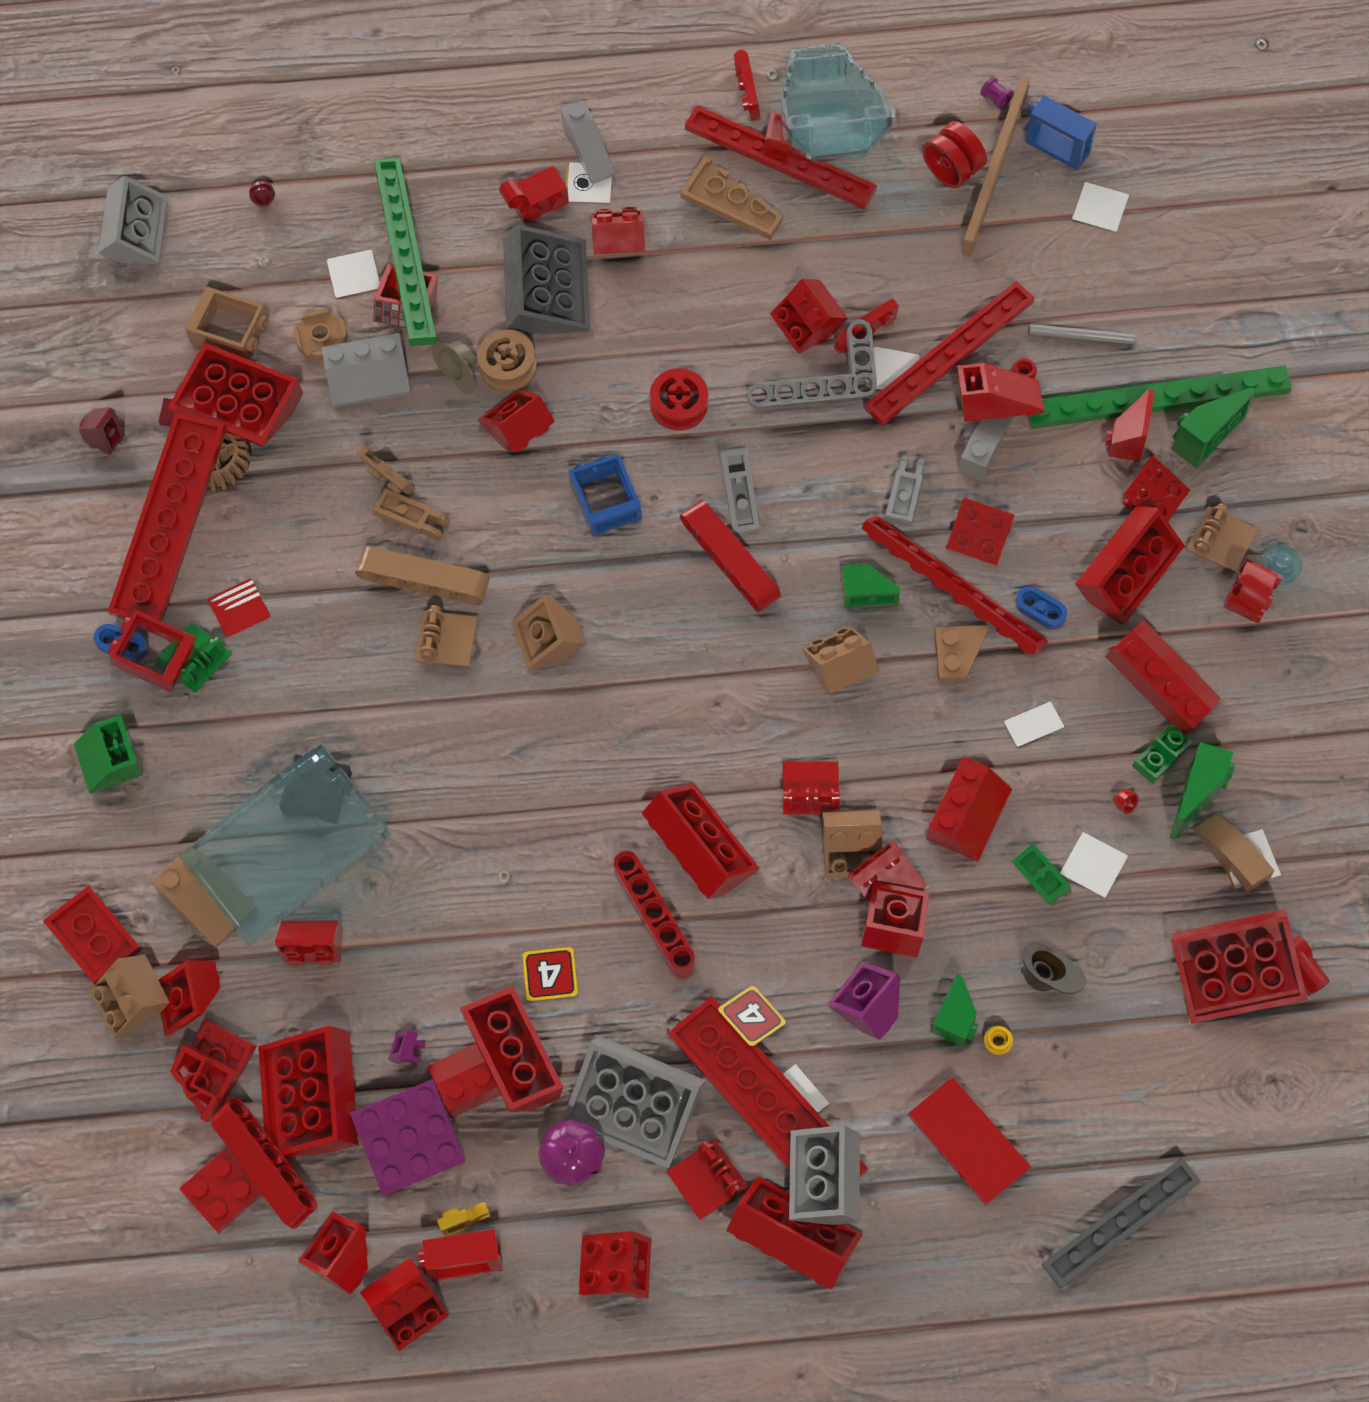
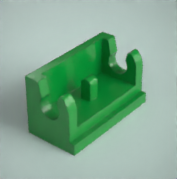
M1034 843L1011 861L1048 905H1056L1057 900L1061 896L1066 897L1072 892L1069 883Z

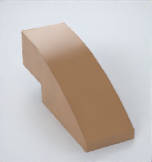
M1217 813L1194 828V832L1228 874L1232 872L1248 893L1273 875L1275 870L1259 851L1237 829Z

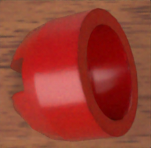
M1119 790L1118 796H1114V804L1120 811L1129 814L1137 807L1139 797L1131 790Z

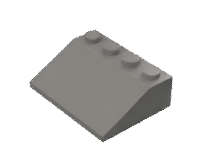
M598 1036L590 1043L562 1121L574 1120L586 1123L596 1130L602 1141L669 1169L697 1107L706 1080Z

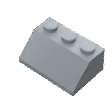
M123 176L110 185L107 189L98 253L119 263L157 264L160 258L168 197L127 176Z
M399 333L321 347L333 408L411 394Z
M845 1125L791 1131L789 1220L830 1225L858 1223L860 1206V1133Z

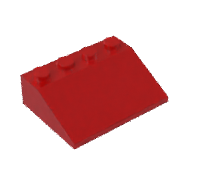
M204 343L171 400L168 410L224 423L228 427L226 433L264 447L291 417L303 392L297 378Z
M1286 909L1171 933V942L1191 1024L1308 1000Z
M328 1025L258 1046L264 1130L285 1158L336 1152L359 1145L358 1132L350 1114L356 1111L349 1031Z

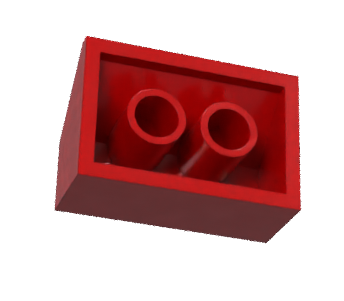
M963 756L930 823L926 839L978 862L1012 788L989 767Z

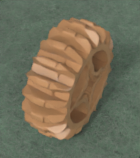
M228 433L225 434L208 485L214 493L217 487L220 486L226 491V484L228 483L235 486V478L243 479V471L248 470L247 462L250 461L249 447L244 439Z

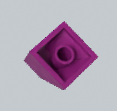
M862 961L827 1005L862 1033L881 1040L898 1018L900 976L897 973Z

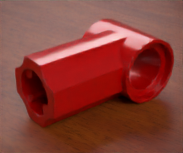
M1297 935L1293 938L1305 991L1308 996H1311L1329 984L1330 980L1313 959V953L1309 944L1303 937Z

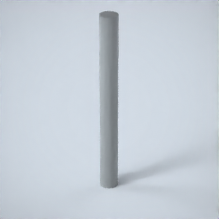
M1030 324L1029 335L1132 345L1135 343V334L1034 324Z

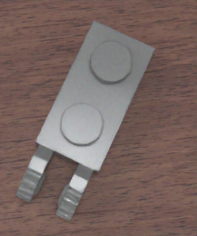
M903 455L899 470L896 471L885 514V521L911 527L923 479L922 472L925 459L919 458L914 474L905 472L906 468H908L909 456Z

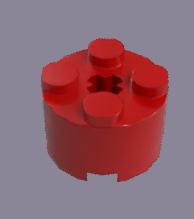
M1246 559L1239 570L1240 574L1228 592L1223 608L1259 624L1265 610L1269 609L1274 599L1272 595L1273 590L1277 589L1283 575Z

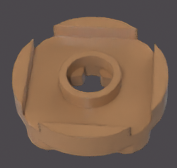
M321 309L308 312L301 318L302 321L298 324V327L296 324L294 329V339L297 348L310 361L323 360L321 347L342 344L347 341V330L344 321L339 316L331 314L328 310ZM318 331H323L324 334H327L322 339L315 338L318 335Z

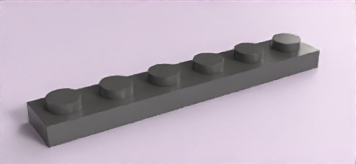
M1181 1157L1044 1261L1041 1266L1058 1288L1062 1289L1196 1187L1201 1180Z

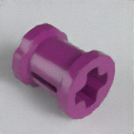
M993 76L985 82L981 88L980 95L991 99L996 103V107L1002 110L1012 100L1014 91L1004 88L998 83V79Z

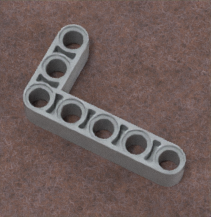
M858 319L853 321L846 330L850 374L756 383L747 392L746 399L748 404L755 409L869 397L877 388L873 337L870 324L865 320ZM856 326L862 327L866 333L865 338L856 339L852 335V328ZM859 352L866 354L868 357L867 365H858L854 359L855 354ZM859 379H866L870 382L871 389L869 392H861L858 389L857 382ZM835 381L841 382L845 388L844 393L841 395L834 394L831 391V384ZM806 385H816L818 395L813 398L808 397L804 391ZM783 386L790 388L792 398L789 400L781 399L778 395V389ZM756 389L763 390L766 394V400L761 403L755 402L752 399V392Z

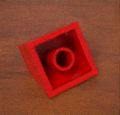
M520 389L516 390L478 419L480 424L504 449L512 452H519L525 449L531 439L546 433L549 430V426L555 422L540 395Z
M874 881L863 927L861 947L917 958L924 938L929 892Z
M476 1043L427 1066L451 1119L501 1096Z

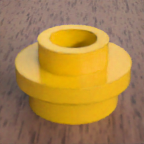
M1002 1026L991 1027L984 1036L985 1048L994 1055L1006 1054L1013 1045L1011 1032ZM999 1037L1003 1040V1044L997 1046L993 1043V1039Z

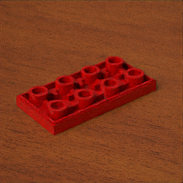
M953 1077L907 1115L985 1206L1031 1168L1029 1163Z

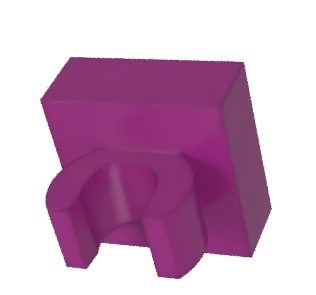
M410 1030L396 1033L388 1060L397 1064L405 1062L419 1063L421 1058L414 1056L413 1049L414 1047L423 1049L426 1044L416 1040L418 1033Z

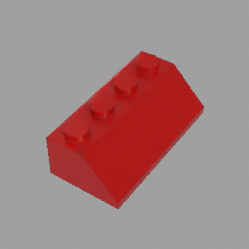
M1136 506L1075 585L1088 603L1118 623L1125 624L1185 545L1159 508Z
M1144 619L1105 655L1119 672L1171 724L1184 734L1194 729L1221 699Z
M693 783L660 791L642 812L649 826L656 831L663 840L665 847L673 853L680 862L682 869L690 875L697 884L699 891L707 899L726 894L760 869Z
M514 986L460 1007L466 1024L509 1112L532 1111L560 1099L563 1086Z
M758 1176L738 1203L726 1231L734 1235L738 1240L747 1242L761 1250L765 1255L781 1261L790 1269L799 1271L813 1279L817 1284L832 1290L848 1264L863 1233L846 1224L830 1225L789 1220L790 1193Z

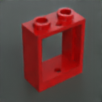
M135 609L132 617L127 616L121 626L123 633L120 639H114L109 648L108 654L110 655L111 665L171 693L181 675L180 670L185 668L196 647V637ZM138 628H142L178 645L163 676L123 658Z
M495 1229L422 1240L423 1249L418 1250L420 1268H423V1273L428 1274L432 1282L503 1271L500 1241Z

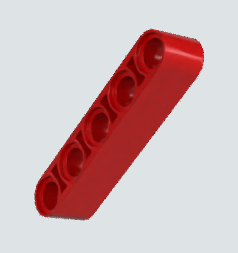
M700 500L679 515L687 531L755 611L761 612L781 598V592L774 581L704 500Z
M631 851L619 852L614 858V872L619 884L671 973L677 978L684 979L690 977L695 970V955L638 856ZM624 863H630L634 868L630 871H622L620 866ZM639 886L648 889L643 895H637L633 892ZM651 910H658L662 913L656 919H651L647 916ZM668 933L673 934L676 938L673 942L666 943L661 940V937ZM685 957L690 963L687 966L679 967L675 964V961L678 958Z
M229 1098L211 1117L210 1122L213 1129L281 1221L288 1227L297 1229L317 1209L318 1204L315 1197L248 1107L237 1098Z

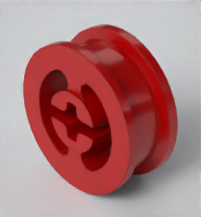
M674 368L656 377L650 389V410L653 418L661 426L670 430L683 431L697 426L704 419L708 409V388L701 376L688 369ZM668 391V406L666 407L662 403L661 397ZM692 392L698 401L690 408V395Z

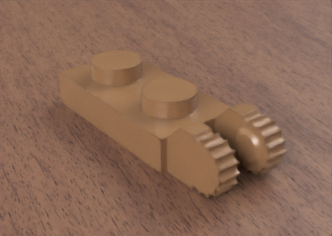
M386 488L372 510L373 514L419 534L423 533L437 541H441L444 534L439 529L428 525L429 519L444 527H448L451 523L449 517L433 510L432 507Z

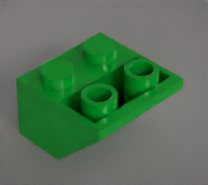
M121 715L93 724L74 743L90 794L143 776L129 729Z

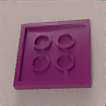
M433 1079L350 1113L382 1196L466 1162Z

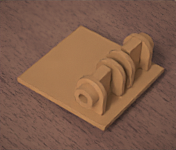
M1219 503L1218 506L1213 508L1209 506L1186 550L1236 573L1258 528L1228 515V507L1224 504Z
M432 605L429 610L423 611L415 662L469 667L477 616L442 613L441 607Z

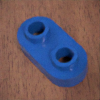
M1026 586L1018 591L1015 604L1019 612L1048 629H1058L1064 625L1067 609L1063 603L1033 586ZM1025 601H1032L1033 605L1028 606L1025 604ZM1053 614L1057 619L1052 620L1048 618V615Z
M113 624L101 625L94 633V642L100 651L108 654L112 642L105 643L108 638L119 640L123 632L121 627ZM135 634L123 658L135 662L145 657L148 645L141 634ZM134 646H137V647H138V650H137V651H135V652H130V649H131L132 647H134Z

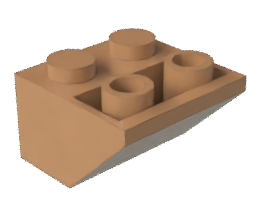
M852 627L840 628L833 635L815 639L810 642V645L802 648L820 685L829 693H833L880 672L871 643Z
M879 810L823 812L825 878L849 877L847 874L882 848V823Z
M145 954L117 959L89 990L114 1039L155 1019L170 1003Z

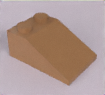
M194 843L151 882L158 894L215 948L257 909V906Z

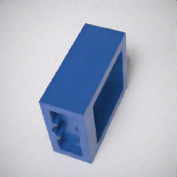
M1043 95L1038 103L1034 102L1028 111L1027 116L1030 119L1025 127V131H1027L1026 143L1078 171L1091 153L1097 123Z
M619 454L613 456L606 455L598 461L590 464H579L572 470H569L570 484L591 536L642 520L640 503ZM616 474L628 502L592 514L581 485Z

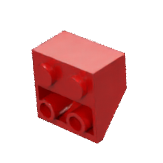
M624 207L622 211L612 212L610 208L597 209L596 213H591L594 255L645 252L642 210H637V207Z
M802 278L770 314L797 353H802L830 338L848 319L821 280Z
M339 920L281 921L275 939V946L283 961L289 965L301 966L305 962H316L318 965L328 966L332 965L333 962H341L343 929Z
M410 1257L360 1291V1294L398 1351L449 1317Z

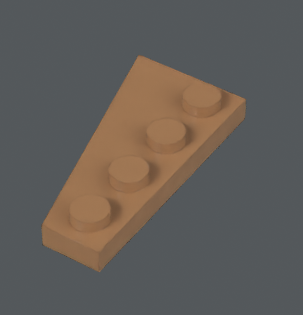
M706 155L681 191V199L769 240L772 239L783 221L782 214L759 196L755 197L745 185L741 182L738 184L729 176L726 170L722 167L719 169L712 163V159Z

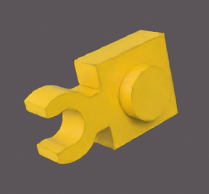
M483 1202L468 1210L463 1209L459 1211V1208H454L442 1214L443 1218L438 1219L437 1222L445 1237L491 1216L486 1203Z

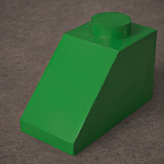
M852 563L848 566H842L841 579L844 608L899 604L900 587L871 565Z
M956 975L931 1033L961 1047L964 1046L967 1039L973 1040L979 1027L978 1024H975L977 1012L962 976Z

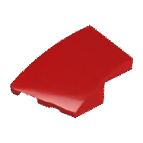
M205 1019L193 1045H182L170 1069L171 1074L181 1084L184 1094L188 1100L193 1102L201 1115L199 1117L204 1122H209L211 1117L224 1103L257 1045L208 1019Z

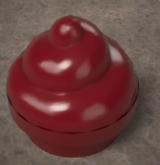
M257 181L250 187L249 197L255 205L265 207L273 201L275 191L269 182Z

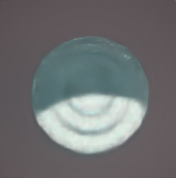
M1285 545L1269 548L1261 560L1262 566L1283 575L1279 585L1292 583L1297 579L1302 570L1301 556L1296 550Z

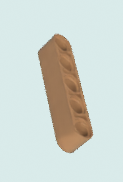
M370 546L363 548L355 571L356 576L369 582L471 605H481L483 603L490 580L487 574L478 570Z

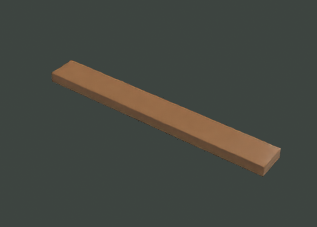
M1020 76L964 237L962 254L971 256L976 245L1028 94L1030 79L1027 76Z

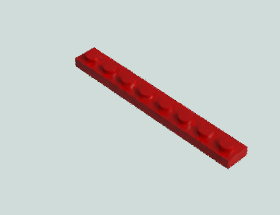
M696 105L685 123L686 131L864 210L877 191L876 184L790 147L789 152L764 147L765 135Z
M1015 281L865 404L864 410L883 427L1032 305L1035 297Z
M878 515L865 520L861 529L868 533L867 536L872 541L883 544L888 548L891 555L896 558H902L909 563L910 568L914 572L928 577L936 588L951 594L956 603L967 606L974 611V615L978 619L993 625L1001 636L1016 642L1020 650L1027 654L1035 655L1045 648L1048 643L1047 639Z

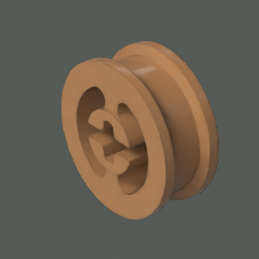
M500 330L487 336L478 348L477 360L480 374L484 382L491 388L503 392L516 391L525 387L534 378L537 370L535 350L531 340L526 335L514 330ZM519 356H524L525 360L520 365ZM494 357L496 365L491 366L489 363Z

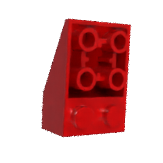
M986 363L957 366L964 422H979L994 418L1006 419L1012 416H1032L1044 413L1039 381L1037 379Z

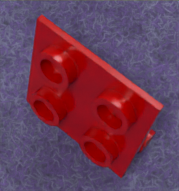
M1151 455L1124 492L1122 504L1127 509H1132V507L1136 506L1159 508L1167 521H1169L1190 492V489L1155 456Z
M963 497L946 549L997 566L1015 514Z
M783 761V815H823V812H839V761Z
M716 1139L710 1142L708 1140L704 1141L698 1146L699 1150L666 1171L699 1220H702L749 1187Z

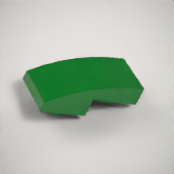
M1171 724L1134 761L1132 767L1154 784L1191 746L1193 741Z

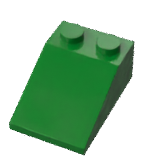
M1249 388L1197 406L1190 414L1187 412L1183 414L1177 422L1179 428L1173 435L1175 441L1172 450L1197 469L1247 417L1256 390Z
M1199 743L1190 765L1169 838L1176 839L1217 798L1220 789L1226 790L1235 768V763L1231 762L1233 752L1205 743Z

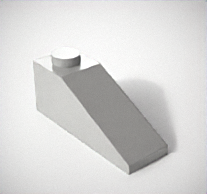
M583 100L562 108V127L591 183L595 184L615 176L614 168L585 101Z
M1014 416L1006 419H986L979 422L962 454L959 473L984 482Z
M748 449L718 452L733 533L760 529Z

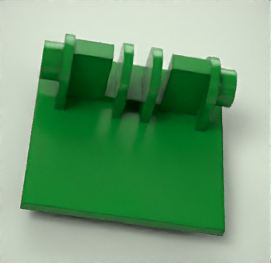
M191 622L183 632L196 637V647L185 668L180 670L181 675L178 680L196 693L232 655V652L223 646L224 643L218 637L213 639ZM171 643L155 662L166 670L178 645Z

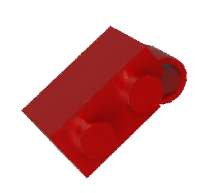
M554 166L519 182L514 179L508 180L499 188V192L508 207L516 210L523 223L537 220L543 214L560 209L569 203L568 188Z

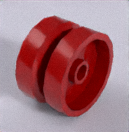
M951 121L938 135L933 136L922 146L923 158L929 170L941 183L950 188L958 189L970 179L971 175L976 174L987 164L986 151L981 141L973 131L960 122Z

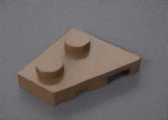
M363 444L355 452L368 466L366 471L378 481L381 477L388 481L386 486L391 491L398 494L402 492L407 497H410L416 490L409 481L383 460L375 457Z
M988 625L935 627L939 682L967 680L981 645L988 634Z

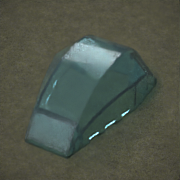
M841 43L791 49L788 73L786 74V85L784 86L783 98L781 100L782 135L785 142L813 163L865 157L890 131L892 126V115L883 90L880 87L874 86V80L864 74V69L860 64L856 65L854 63V57Z

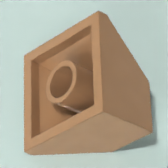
M549 594L542 596L511 622L528 669H535L569 658L586 644L578 620Z

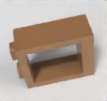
M206 287L185 330L190 343L200 346L206 343L248 359L251 352H255L258 345V337L261 331H265L267 328L269 317L263 304ZM217 309L252 319L241 343L206 332Z

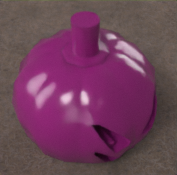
M574 1120L562 1121L556 1126L549 1128L543 1136L538 1151L539 1162L547 1177L554 1182L568 1186L581 1185L600 1172L605 1156V1147L596 1130L588 1124Z

